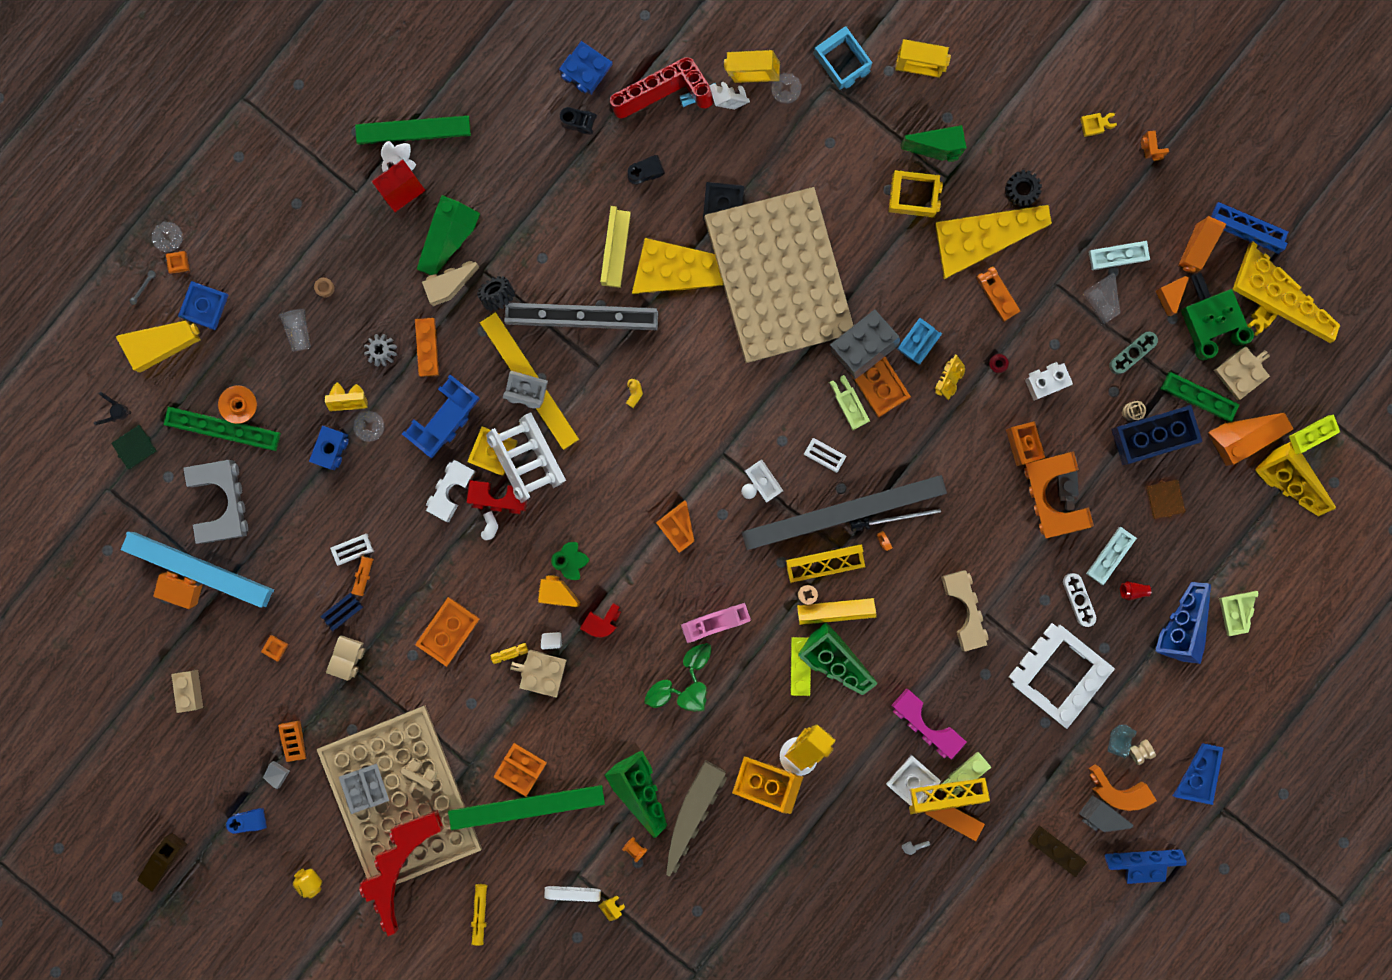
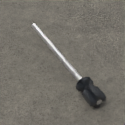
M936 509L869 521L868 518H865L864 522L860 519L850 521V529L852 532L860 531L863 527L870 529V525L940 513L941 510Z

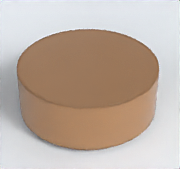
M319 278L314 284L315 292L321 297L331 296L335 289L333 282L328 278Z

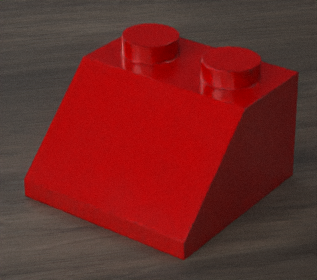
M401 159L372 180V183L394 212L426 191L404 159Z

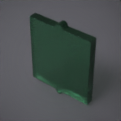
M138 425L111 443L118 453V458L122 459L127 469L133 468L157 452L150 441L151 437L147 436L141 425Z

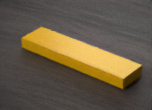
M874 598L797 605L799 625L876 618Z

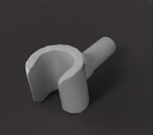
M911 841L902 845V849L906 854L912 855L916 850L930 846V842L926 841L913 846Z

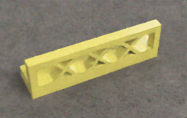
M611 206L601 284L602 286L621 288L631 212L617 210L615 206Z

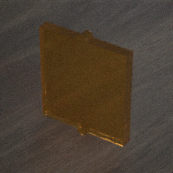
M1178 480L1161 481L1160 484L1146 486L1154 519L1166 516L1170 518L1172 515L1185 512Z

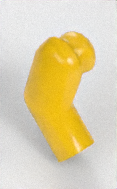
M630 379L627 386L631 396L626 404L634 408L642 397L643 392L640 382Z

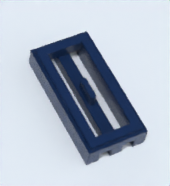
M349 593L321 615V618L329 625L331 631H334L364 607L354 594ZM350 598L353 600L343 609L337 612L334 616H332L330 619L328 618V616L331 613L337 610ZM353 605H357V607L354 610H352L344 618L338 621L335 625L332 623L335 619L341 616Z

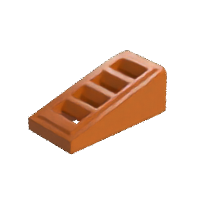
M301 721L279 724V733L286 762L306 759ZM294 728L295 732L287 733V729ZM296 736V739L288 740V737ZM298 743V747L289 748V744ZM299 750L300 754L290 755V752Z

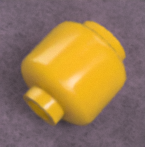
M301 869L294 875L293 887L302 898H313L321 891L322 880L313 869Z

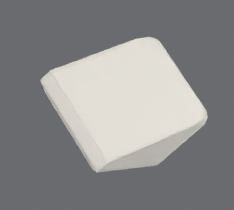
M560 632L542 634L541 649L561 648L562 638Z

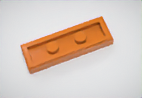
M957 808L924 812L926 815L974 841L978 839L985 825L983 822Z

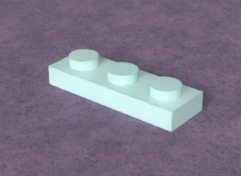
M1147 241L1089 251L1092 270L1150 260Z
M1119 527L1086 574L1101 585H1104L1137 538L1122 527Z

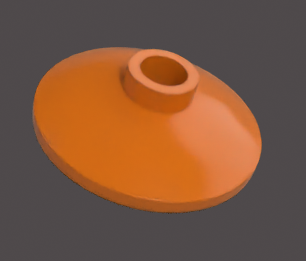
M231 386L223 391L219 398V412L228 422L234 424L245 423L256 412V397L251 390L244 386ZM238 402H242V408L240 409L237 408Z

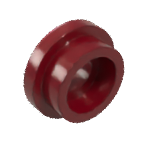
M996 354L990 359L989 366L993 372L1002 373L1007 370L1009 361L1006 356ZM996 361H1001L1002 366L997 367Z

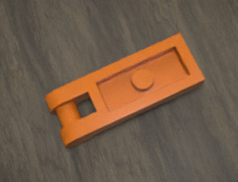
M993 266L987 269L986 273L976 276L977 281L1003 322L1021 312ZM992 278L994 283L989 286L987 280Z

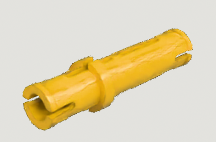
M485 884L475 885L471 944L478 946L484 944V928L487 923L485 922L487 885Z

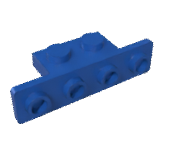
M1180 849L1105 854L1109 870L1126 869L1125 880L1127 884L1165 882L1167 867L1186 866L1187 863Z

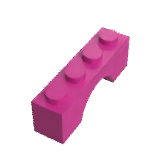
M906 688L891 705L895 708L893 712L900 719L905 717L909 721L907 725L913 731L917 732L919 730L923 734L921 738L929 745L933 743L938 747L936 751L944 759L946 756L952 759L967 743L950 727L944 730L929 729L924 724L921 716L923 702L909 689Z

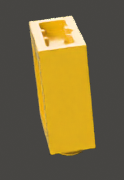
M903 39L898 51L895 70L940 78L942 72H946V68L950 63L949 47Z
M773 50L727 52V59H724V69L735 83L779 81L780 62Z
M895 170L892 175L888 212L934 217L936 212L940 211L941 201L938 200V193L942 192L943 182H940V175ZM901 179L933 182L931 208L899 204Z

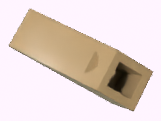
M469 261L463 263L461 268L445 270L442 275L428 276L426 281L422 283L430 304L436 306L451 300L479 269V265L476 262Z

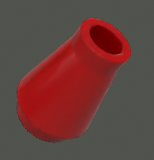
M1127 581L1121 584L1120 594L1123 599L1128 601L1151 595L1150 585Z

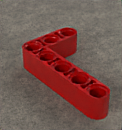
M685 57L613 94L610 98V104L616 117L625 118L685 86L700 108H709L712 106L714 99L709 84L691 58Z

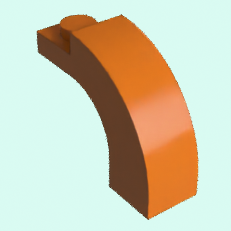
M1093 765L1089 768L1091 772L1089 776L1093 783L1097 785L1092 790L1100 799L1115 808L1129 811L1139 810L1157 801L1148 785L1142 781L1129 789L1117 790L1111 786L1099 766Z

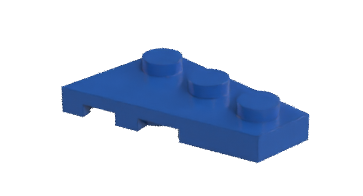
M1202 743L1173 797L1213 805L1224 748Z

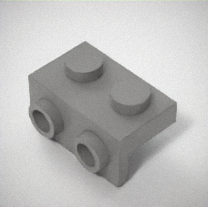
M511 371L503 398L511 403L526 404L529 408H540L544 402L548 381Z

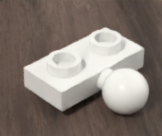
M762 459L745 470L753 484H746L742 487L741 492L746 499L754 498L758 490L767 503L783 492Z

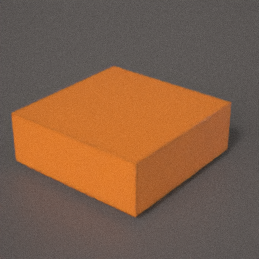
M186 251L166 254L168 272L170 274L190 271Z
M270 635L261 652L278 662L289 644Z

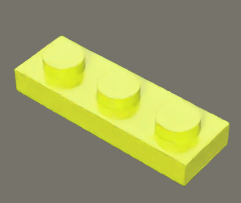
M1328 415L1290 435L1289 438L1295 454H1300L1340 433L1334 415Z
M791 637V695L810 696L811 668L798 656L809 637Z

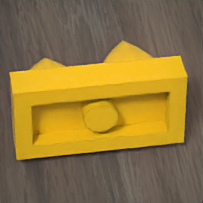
M337 382L332 387L329 395L325 396V404L329 411L364 409L368 407L364 391L357 384L350 389L348 394H345L343 387Z

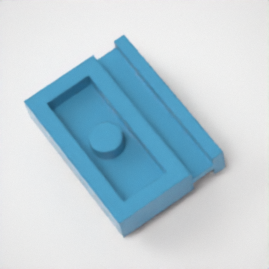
M919 318L897 350L920 365L942 333Z

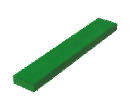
M469 115L355 124L356 142L358 145L386 143L387 141L399 142L471 136Z
M168 407L164 421L166 426L277 451L281 435L280 432L245 424H234L224 419Z

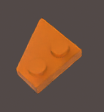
M684 500L656 522L679 553L694 542L688 506Z

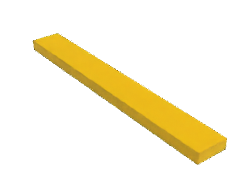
M496 312L480 322L511 371L539 378ZM546 389L544 402L540 408L536 409L562 449L565 450L577 442L579 438Z

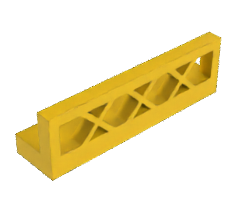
M862 544L785 560L790 583L865 567ZM858 553L860 564L851 565L846 562L850 555ZM837 558L842 561L838 569H832L828 566L831 559ZM819 562L824 565L820 573L815 574L809 570L812 563ZM800 566L805 571L801 577L793 578L791 567ZM826 567L830 569V571L823 572ZM807 571L811 573V575L805 576Z
M985 778L910 789L912 806H909L910 814L989 802ZM981 783L983 794L976 795L970 789L974 784ZM956 786L965 790V793L960 798L952 793ZM937 789L947 793L943 800H938L933 796ZM916 792H923L928 796L925 803L918 804Z

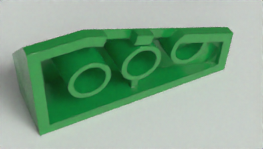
M639 751L615 764L605 774V777L616 795L653 838H656L667 827L662 805L657 800L656 791L658 790L657 786L653 785L651 777L653 773L652 767L643 751Z

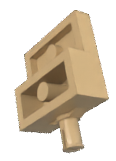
M1245 346L1214 370L1237 401L1270 377L1261 364L1270 357L1267 351L1264 350L1256 357Z
M529 650L525 663L512 662L510 670L521 672L522 679L519 688L557 698L567 659Z

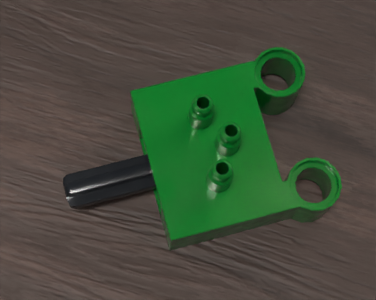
M1199 272L1192 275L1191 280L1200 302L1187 306L1180 311L1196 347L1195 354L1197 358L1207 360L1216 356L1218 346L1209 339L1231 330L1233 332L1231 333L1230 340L1235 346H1242L1251 342L1254 337L1253 331L1247 326L1233 290L1230 289L1211 297L1202 273ZM1240 332L1245 335L1244 341L1239 338ZM1204 346H1207L1209 348V355H1206L1204 353Z

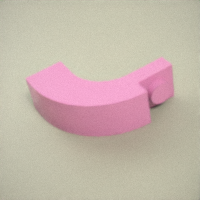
M745 603L693 619L681 624L687 643H690L708 635L740 626L751 620Z

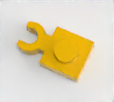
M1101 113L1082 116L1080 120L1084 137L1101 134L1105 131L1104 127L1113 129L1117 123L1111 124L1108 122V119L1113 118L1115 114L1109 113L1104 118L1101 117Z
M1259 305L1251 315V318L1254 320L1248 323L1247 326L1249 328L1255 326L1256 332L1254 335L1257 336L1271 325L1278 314Z

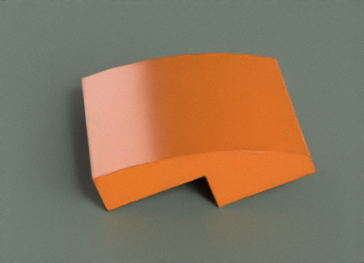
M513 743L493 778L522 796L527 797L547 762Z

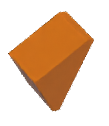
M1185 276L1156 290L1157 296L1168 316L1177 313L1189 277Z

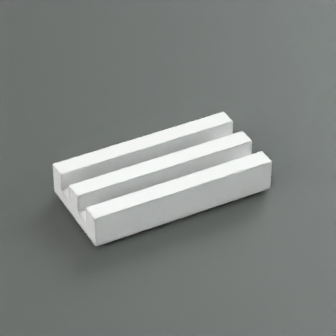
M812 438L804 453L805 456L838 473L846 458V455L815 438ZM814 443L840 457V461L813 447ZM810 450L837 464V466L834 467L809 453Z
M368 534L330 548L337 566L374 552L368 539ZM363 539L365 541V543L352 547L340 553L336 552V550L341 549ZM367 546V550L339 560V557Z

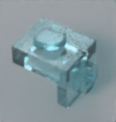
M1118 725L1111 732L1108 752L1124 758L1128 757L1132 738L1136 736L1137 731L1127 725Z

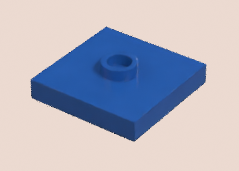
M191 281L178 317L216 330L228 294Z

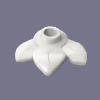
M387 141L383 145L381 150V156L384 160L382 163L383 172L388 169L389 164H396L401 159H404L411 171L415 168L416 163L409 159L411 147L408 143L399 144L394 147L390 141Z

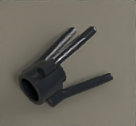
M99 392L102 398L112 404L110 408L111 417L95 421L94 425L111 421L115 422L117 419L123 420L131 414V411L125 405L118 404L117 401L111 399L103 392Z

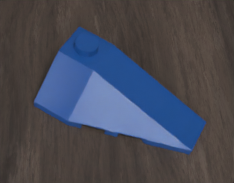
M1190 583L1180 600L1178 609L1175 613L1171 614L1170 622L1160 632L1155 652L1182 662L1201 664L1206 642L1210 584Z

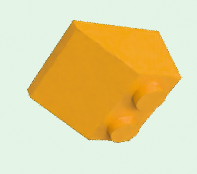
M548 575L546 579H541L538 603L572 607L580 606L578 598L564 581L559 580V576Z

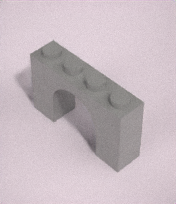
M225 460L185 467L184 474L187 487L216 484L225 491L228 498L227 509L219 519L193 524L196 544L247 536L248 523L244 520L243 515L245 505L241 501L240 496L242 494V486L237 478V475H239L237 463L235 464L233 460Z

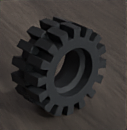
M1021 170V172H1016L1007 181L1005 195L1009 197V202H1013L1012 205L1016 206L1017 204L1019 205L1018 207H1027L1038 199L1041 194L1042 184H1039L1041 180L1036 178L1037 175L1035 173L1032 175L1029 170L1027 172ZM1018 183H1027L1030 186V193L1025 196L1020 195L1016 190Z
M497 276L496 279L493 277L491 281L487 280L486 284H482V288H479L477 292L486 310L489 309V311L493 309L497 311L499 307L500 309L504 308L503 305L507 306L509 304L508 301H512V297L515 296L513 287L504 276Z

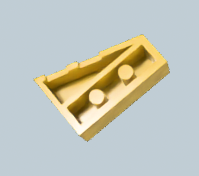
M818 725L804 728L784 756L803 771L807 767L811 768L816 762L819 763L823 757H827L833 750L831 746L835 739Z

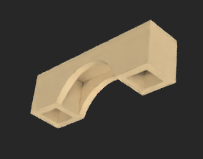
M966 570L941 576L946 595L958 598L966 608V621L962 628L957 631L961 650L969 651L987 646L988 634L981 625L983 617L981 611H977L975 603H978L976 593L971 590L970 585L973 582L970 573L967 574Z

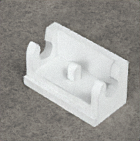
M721 82V86L716 84L710 85L715 106L736 109L750 102L742 86H738L740 94H735L732 87L728 88L725 82Z

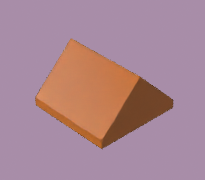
M1035 421L1006 429L1016 466L1045 458Z

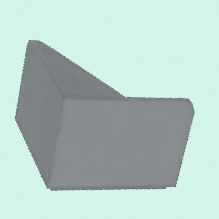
M273 761L269 764L263 778L274 788L278 789L290 771Z

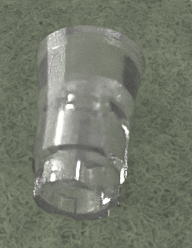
M305 309L279 314L292 352L310 348Z

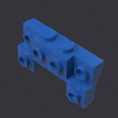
M449 375V379L445 384L438 388L448 399L426 427L413 419L412 425L406 432L402 433L403 436L430 458L434 457L444 443L446 444L447 441L450 443L455 438V431L459 426L462 428L467 423L469 412L480 400L478 396L452 375Z

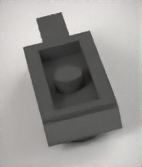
M1077 471L1057 476L1058 496L1060 501H1064L1065 511L1075 510V500H1078L1079 495Z

